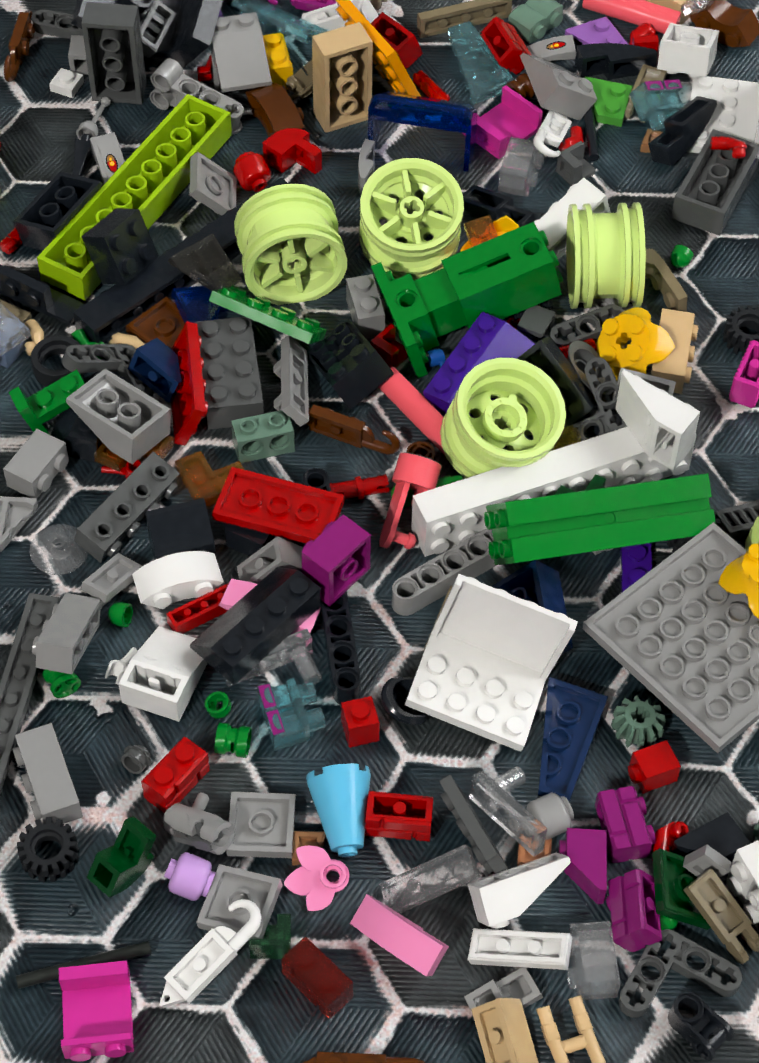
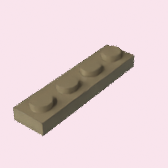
M472 0L418 13L417 33L420 38H425L488 23L496 16L500 19L508 18L512 11V0Z

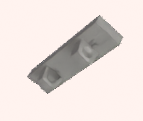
M288 335L281 340V359L273 366V372L281 379V394L274 400V408L277 411H283L301 427L309 422L308 353L295 339Z

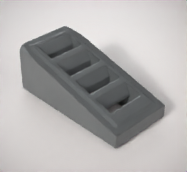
M159 0L153 1L140 23L143 55L147 58H150L157 52L177 14ZM155 11L166 18V21L155 15ZM150 21H153L155 24H157L158 26H160L161 29H159L158 27H156V26H155L154 24H152ZM145 30H148L149 32H151V33H152L153 35H155L156 37L154 38L152 35H150L149 33H147Z
M759 501L716 511V519H720L721 529L735 541L746 538L754 524L748 515L751 514L754 520H756L759 516L757 514V511H759ZM739 518H742L745 524H742Z

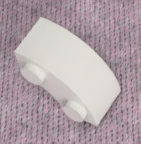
M186 551L170 554L149 562L132 574L140 603L159 609H165L172 603L183 599L199 598L209 592H213L224 582L215 553L205 551Z

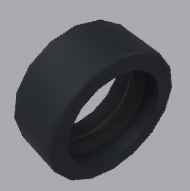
M59 335L50 336L36 344L31 352V364L37 381L47 387L71 373L66 368L51 370L45 368L42 364L51 356L64 354L68 346L80 345L79 342L71 337Z

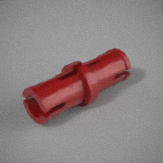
M386 474L363 479L357 476L354 477V480L330 483L331 492L343 494L344 499L357 497L360 500L364 499V496L389 493V487H387L389 482Z

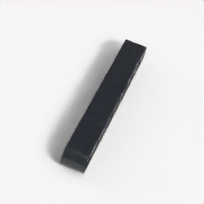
M312 468L304 473L303 485L331 491L329 476L323 469ZM346 591L330 607L321 600L320 609L332 694L334 700L339 705H341V702L360 698L361 677ZM338 659H347V661H338ZM343 685H350V686H352V687H350V688H343V687H341V686H343Z

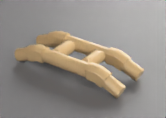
M581 995L568 999L579 1036L561 1041L550 1006L547 1005L536 1009L543 1036L555 1063H570L566 1054L585 1048L591 1063H606L593 1032V1026Z

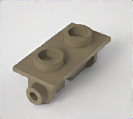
M312 59L302 66L308 75L301 68L288 77L286 87L294 92L290 96L291 99L298 96L303 99L313 92Z

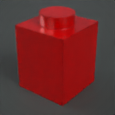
M372 696L341 702V722L348 747L378 742L380 722Z
M665 740L632 752L628 774L634 784H638L642 793H646L676 782L681 765L668 741Z

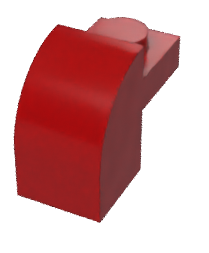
M298 128L282 129L262 142L263 157L266 163L281 173L285 172L296 162L314 174L322 170V150L310 143L309 132Z

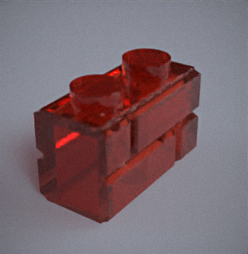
M307 937L300 940L282 957V974L315 1006L319 1005V1010L328 1019L332 1018L353 998V982Z

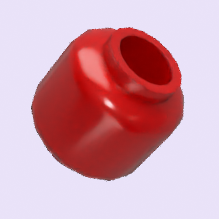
M245 152L236 159L233 171L244 190L259 192L268 185L267 182L272 174L261 154Z

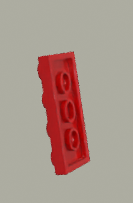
M189 321L185 323L171 348L178 355L182 379L177 393L171 402L174 442L186 446L190 437L196 434L199 422L202 418L206 417L208 412V402L205 401L204 397L206 380L202 376L204 359L200 356L202 338L198 335L197 323Z
M231 467L213 509L212 517L213 520L307 543L321 535L328 523L331 521L335 522L338 519L345 500L343 494Z

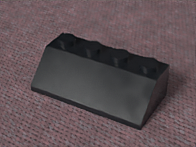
M276 567L190 644V648L235 685L321 607V588L298 569Z

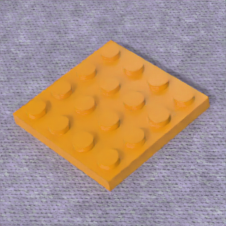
M335 0L339 6L335 10L343 21L347 20L344 25L347 26L360 22L373 41L372 63L376 65L374 68L383 79L387 78L389 80V86L396 94L399 92L402 95L401 99L409 109L413 106L418 112L427 109L428 107L396 51L350 0Z

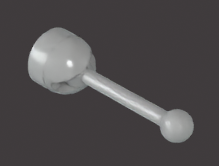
M103 97L93 119L82 122L76 130L79 140H81L82 134H89L91 137L98 136L96 122L105 107L110 105V98Z

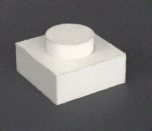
M60 68L49 83L50 91L73 98L83 85L84 76L83 74Z

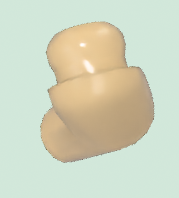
M29 319L25 323V329L32 341L24 344L28 356H31L35 345L44 339V331L35 319Z
M119 332L111 336L112 339L108 343L128 344L135 349L145 344L134 335Z

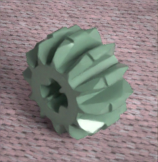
M638 695L633 698V702L624 698L621 706H617L614 709V719H612L611 726L613 730H616L615 736L617 740L626 739L625 744L627 748L634 743L637 744L640 750L644 747V743L649 746L654 745L656 739H660L663 736V726L666 722L665 715L660 714V705L651 706L652 701L650 697L645 702L640 701Z

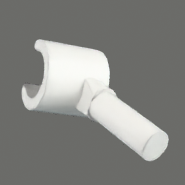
M133 647L123 659L110 661L105 678L107 679L110 675L117 676L115 684L118 685L128 663L138 650Z

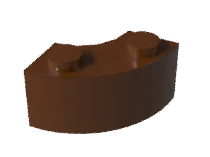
M702 0L689 15L695 27L719 30L718 42L730 47L750 46L759 35V21L753 10L735 7L726 0Z
M272 82L270 86L258 87L245 92L253 116L261 121L268 137L282 129L304 128L303 112L300 107L295 106L283 84L280 85Z

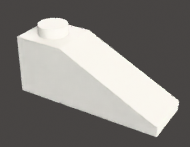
M350 0L370 23L379 16L370 0ZM336 3L303 13L298 31L301 34L317 35L344 27L347 20L343 21L335 10L339 7Z
M556 852L468 883L477 921L491 927V929L509 925V920L520 916L571 863L569 856Z

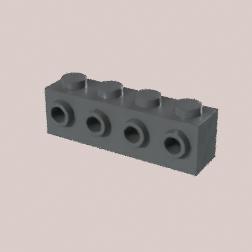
M153 451L77 528L74 541L100 563L107 556L112 558L123 546L121 542L127 536L132 538L142 526L140 522L146 517L145 512L159 509V502L164 497L170 499L179 488L176 483L180 473Z

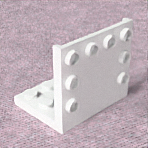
M709 76L693 78L690 101L697 96L717 100V107L705 129L687 152L699 154L713 129L759 145V82Z
M458 574L431 631L404 705L521 752L525 746L545 681L575 632L578 621L568 618L565 614L538 606L535 602L513 596L503 589H496L483 584L473 577Z

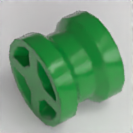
M44 670L42 674L46 683L51 684L50 690L56 698H64L73 694L81 685V680L75 673L66 674Z

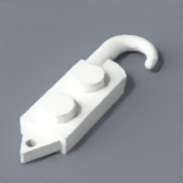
M549 110L533 139L535 148L548 157H558L561 152L559 150L553 151L545 146V144L558 148L572 121L567 116Z
M240 899L228 906L229 911H234L237 908H246L250 913L249 921L237 933L225 926L212 928L164 977L166 984L159 1003L162 1008L185 1001L190 1004L238 955L237 952L260 927L262 917L256 903Z

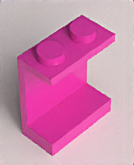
M505 85L502 87L501 103L481 117L472 110L463 114L462 133L497 159H500L537 133L542 123L543 111L522 97L518 92Z
M117 961L58 968L59 983L62 989L64 1039L61 1040V1048L64 1058L80 1062L89 1060L91 1056L105 1055L110 1058L124 1056L126 1052H134L131 980L128 962Z

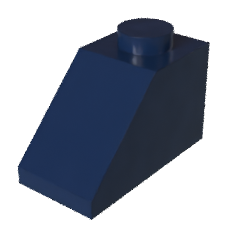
M158 338L138 347L127 368L167 403L173 401L182 382L178 355Z

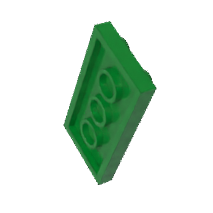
M237 286L213 290L209 301L307 344L322 341L327 331L320 327V322L305 317V320L295 316V311L285 307H280V310L270 306L271 301L263 297L256 296L255 299L246 295V290Z

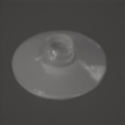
M66 524L52 525L41 530L33 538L29 551L33 564L42 572L51 575H63L77 570L86 561L89 553L74 541L77 528Z

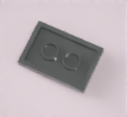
M448 775L439 782L445 790L440 796L449 811L456 818V823L461 832L472 845L471 849L480 864L484 866L488 874L492 872L496 874L508 870L509 868L453 777Z

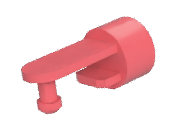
M400 453L392 477V481L396 483L380 535V547L387 549L392 541L404 545L406 549H411L415 546V534L397 531V526L409 489L415 490L414 495L436 488L442 465L437 461L414 453Z

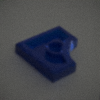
M224 285L173 288L171 296L184 323L187 321L195 323L198 321L216 320V316L221 312L228 311V309L209 301L212 291L223 289Z

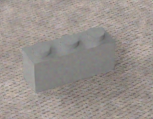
M71 593L64 594L60 603L54 605L51 618L45 620L40 636L34 638L32 654L36 655V668L73 674L100 625L101 599Z
M52 723L16 734L15 738L18 747L12 748L17 766L24 765L26 773L21 775L26 793L33 791L35 800L30 802L35 820L42 818L43 824H45L46 817H52L54 824L57 818L63 820V824L82 818L80 803Z

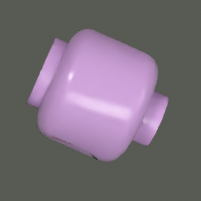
M184 852L180 855L178 861L171 858L164 877L170 879L168 889L171 893L191 901H196L200 896H207L216 872L211 871L212 864L210 861L189 852Z

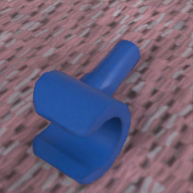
M442 349L428 351L429 367L439 365L441 368L446 361L444 351Z

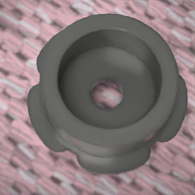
M128 745L121 757L123 766L133 774H140L143 770H148L152 763L149 751L141 745Z

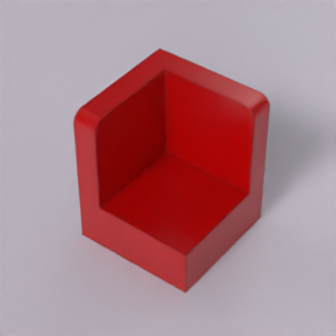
M390 324L370 341V344L390 368L392 366L397 368L408 358L404 346L395 340L396 326Z

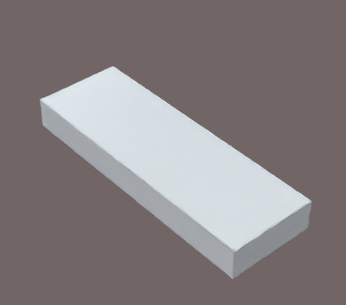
M473 928L468 961L470 964L568 970L573 938L570 933Z

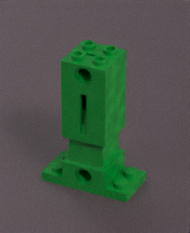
M534 222L441 260L443 269L413 280L410 273L394 280L391 271L385 272L381 262L371 266L382 298L396 326L417 378L428 375L425 363H428L429 360L425 351L439 346L437 337L466 325L469 329L481 312L502 320L562 295L559 283L563 282V278L558 267H556L559 266L557 256L554 250L549 251L547 247L549 242L543 230L538 231Z

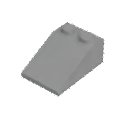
M257 13L218 17L209 47L222 93L272 85Z
M523 52L520 55L541 108L580 121L596 102L597 97L593 90V85L586 78H582L559 65Z
M107 369L102 370L66 398V403L105 446L131 464L170 434L171 409Z

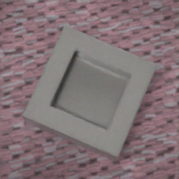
M706 844L686 855L683 867L697 877L706 870L712 869L720 878L730 872L732 862Z

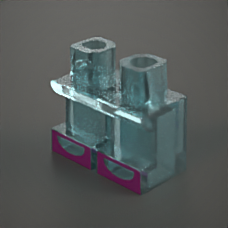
M680 79L646 81L629 94L639 120L649 121L652 131L664 129V121L687 104L681 102L678 93L683 89Z
M291 678L284 685L271 687L270 683L257 686L259 704L274 751L309 741L310 732L325 727V717L321 707L307 711L304 709V705L317 702L313 682L296 685L295 679Z

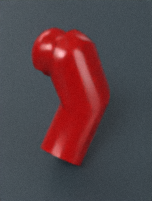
M682 821L671 822L655 832L653 852L659 848L669 851V848L673 846V842L676 839L689 833L686 823Z

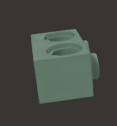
M279 410L231 420L232 439L239 464L295 452L294 429L290 417L283 411Z

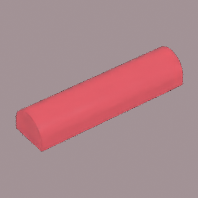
M583 0L582 8L634 25L640 26L643 23H649L655 31L665 34L670 23H680V11L645 0Z
M392 366L390 369L394 374L378 386V388L445 455L440 435L444 417Z

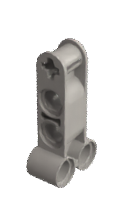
M167 58L151 75L150 79L155 89L150 93V100L157 108L161 110H166L170 106L175 108L189 94L231 112L232 135L238 134L241 131L242 122L240 118L244 113L242 104L183 74V68L176 60Z

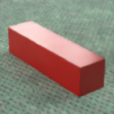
M229 583L166 613L167 623L171 630L183 634L226 613L228 610L220 607L219 604Z

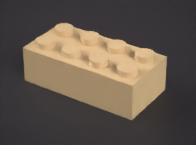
M360 22L312 36L313 113L325 133L372 119L373 41Z

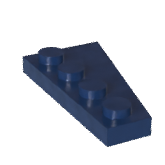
M549 677L538 796L542 797L554 792L560 797L565 796L570 803L607 704L608 696Z

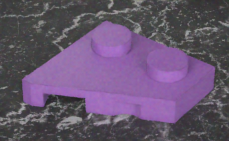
M607 16L565 29V35H573V38L582 42V45L595 43L628 44Z

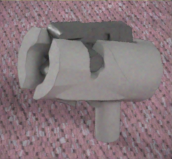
M205 793L197 795L192 807L175 803L165 811L163 816L164 829L167 833L174 836L176 842L195 846L196 849L208 851L216 855L223 854L232 843L234 832L228 830L232 824L216 814L204 811L209 802V796Z

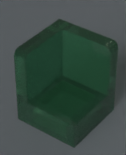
M277 914V925H268L263 939H249L250 959H291V914Z

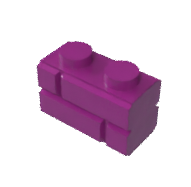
M633 786L597 793L595 808L601 829L607 832V849L611 863L648 857L652 844H655V833L652 825H646L644 819L647 810L643 796L638 797Z
M634 869L625 873L624 876H618L609 880V895L606 898V903L611 911L612 925L609 926V935L613 942L629 952H635L645 948L646 945L662 941L660 915L656 914L654 877L641 869Z

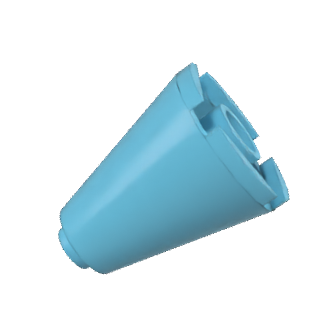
M337 764L322 767L323 774L317 776L314 775V770L306 775L307 785L331 851L338 853L339 857L357 855V850L364 847L365 819L371 778L369 767L365 765L364 770H359V764Z

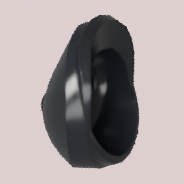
M394 677L389 679L384 684L381 692L384 709L393 718L402 723L410 725L425 723L429 716L428 714L404 705L414 678Z

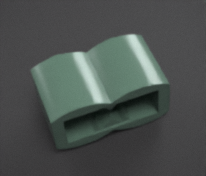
M528 0L509 14L508 23L514 26L517 34L528 43H533L537 39H541L546 31L560 25L563 20V5L555 0Z

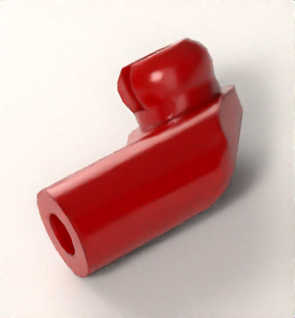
M649 23L641 24L630 33L629 45H632L633 36L655 35V29Z
M573 126L570 129V137L566 138L565 142H561L558 147L560 152L580 141L584 143L583 132L580 126Z
M711 136L710 139L711 150H732V157L735 159H742L746 156L745 150L747 145L744 141L721 136Z

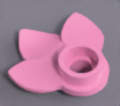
M310 845L298 847L296 853L302 867L294 870L286 878L284 886L294 894L307 896L306 907L308 911L323 910L331 904L335 893L342 891L347 886L350 876L349 870L340 860L330 859L323 848ZM330 871H336L340 877L336 882H330L327 879V874Z

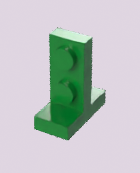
M76 369L28 398L19 387L8 393L18 412L34 432L36 429H39L49 434L44 423L69 409L70 406L66 403V398L83 386L85 382Z

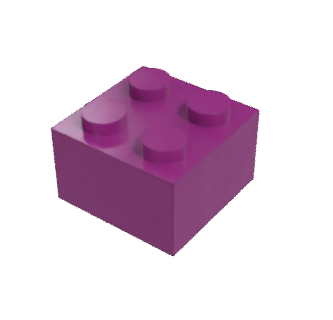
M343 514L335 522L331 521L328 523L321 535L315 540H310L303 547L301 552L302 573L321 588V600L329 607L370 570L371 534Z

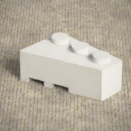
M585 178L572 185L563 198L554 202L544 216L534 221L538 231L543 230L549 242L547 247L549 251L554 250L557 259L566 254L567 215L570 204H576L577 209H582L583 204H590L593 213H611L606 194Z

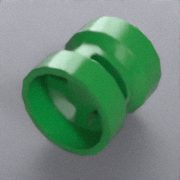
M220 722L215 737V754L225 755L229 752L234 753L237 757L247 758L251 744L252 728L248 726L233 728L228 723Z

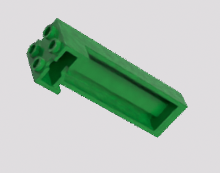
M709 474L486 506L487 512L484 514V522L488 530L492 529L493 541L489 542L488 546L489 555L494 560L495 565H503L696 536L713 522L716 524L714 509H710L709 497H712Z

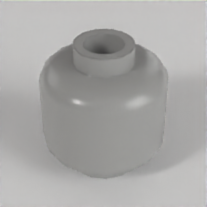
M551 792L529 802L527 805V816L523 819L531 835L536 833L538 837L549 840L566 832L567 828L571 827L574 812L565 796L560 797L558 794Z

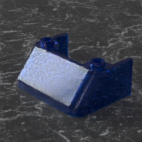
M382 92L374 95L370 100L368 107V139L375 141L376 147L381 130V121L466 133L463 171L469 172L476 143L478 114L472 105L466 103Z

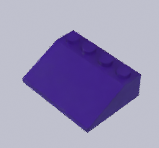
M481 312L424 389L423 395L444 417L464 377L475 366L495 358L517 359L535 343L506 321Z

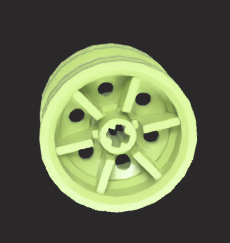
M402 158L379 167L368 178L360 198L359 236L363 254L371 265L381 262L385 272L390 270L394 279L410 273L413 280L443 269L441 260L457 253L464 212L463 194L452 174L442 166L429 160ZM436 211H441V212L443 213V215L438 214V213H435V212H436ZM386 219L387 223L381 225L379 221ZM428 234H431L434 237L432 240L429 241L424 240L428 236Z
M290 183L276 185L253 195L237 212L234 229L238 248L243 255L242 269L248 289L255 296L263 297L275 305L317 300L336 288L344 278L347 270V255L341 236L338 234L339 223L334 205L324 192L305 184Z
M634 202L631 208H628L626 203H619L616 213H593L590 204H583L582 209H577L576 204H570L566 229V270L570 308L577 309L579 303H583L585 309L591 308L594 299L616 298L619 306L622 308H626L629 302H632L633 307H641L644 296L646 268L645 228L641 204Z
M515 358L486 360L475 366L464 377L442 420L440 435L445 456L453 468L465 479L500 467H522L533 464L544 458L558 441L565 425V402L559 388L551 377L533 364ZM533 435V440H528L525 436Z

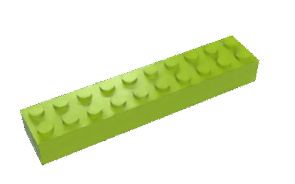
M187 94L37 257L41 280L86 300L99 286L101 280L81 236L116 208L139 209L145 225L149 229L190 183L191 156L198 151L208 159H211L232 136L231 112Z

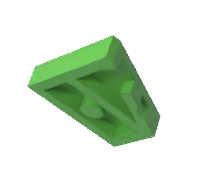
M585 76L592 83L597 97L596 102L593 104L596 121L622 127L632 85Z

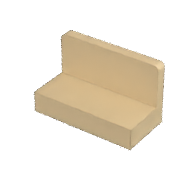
M497 998L471 1009L486 1063H539L520 999Z

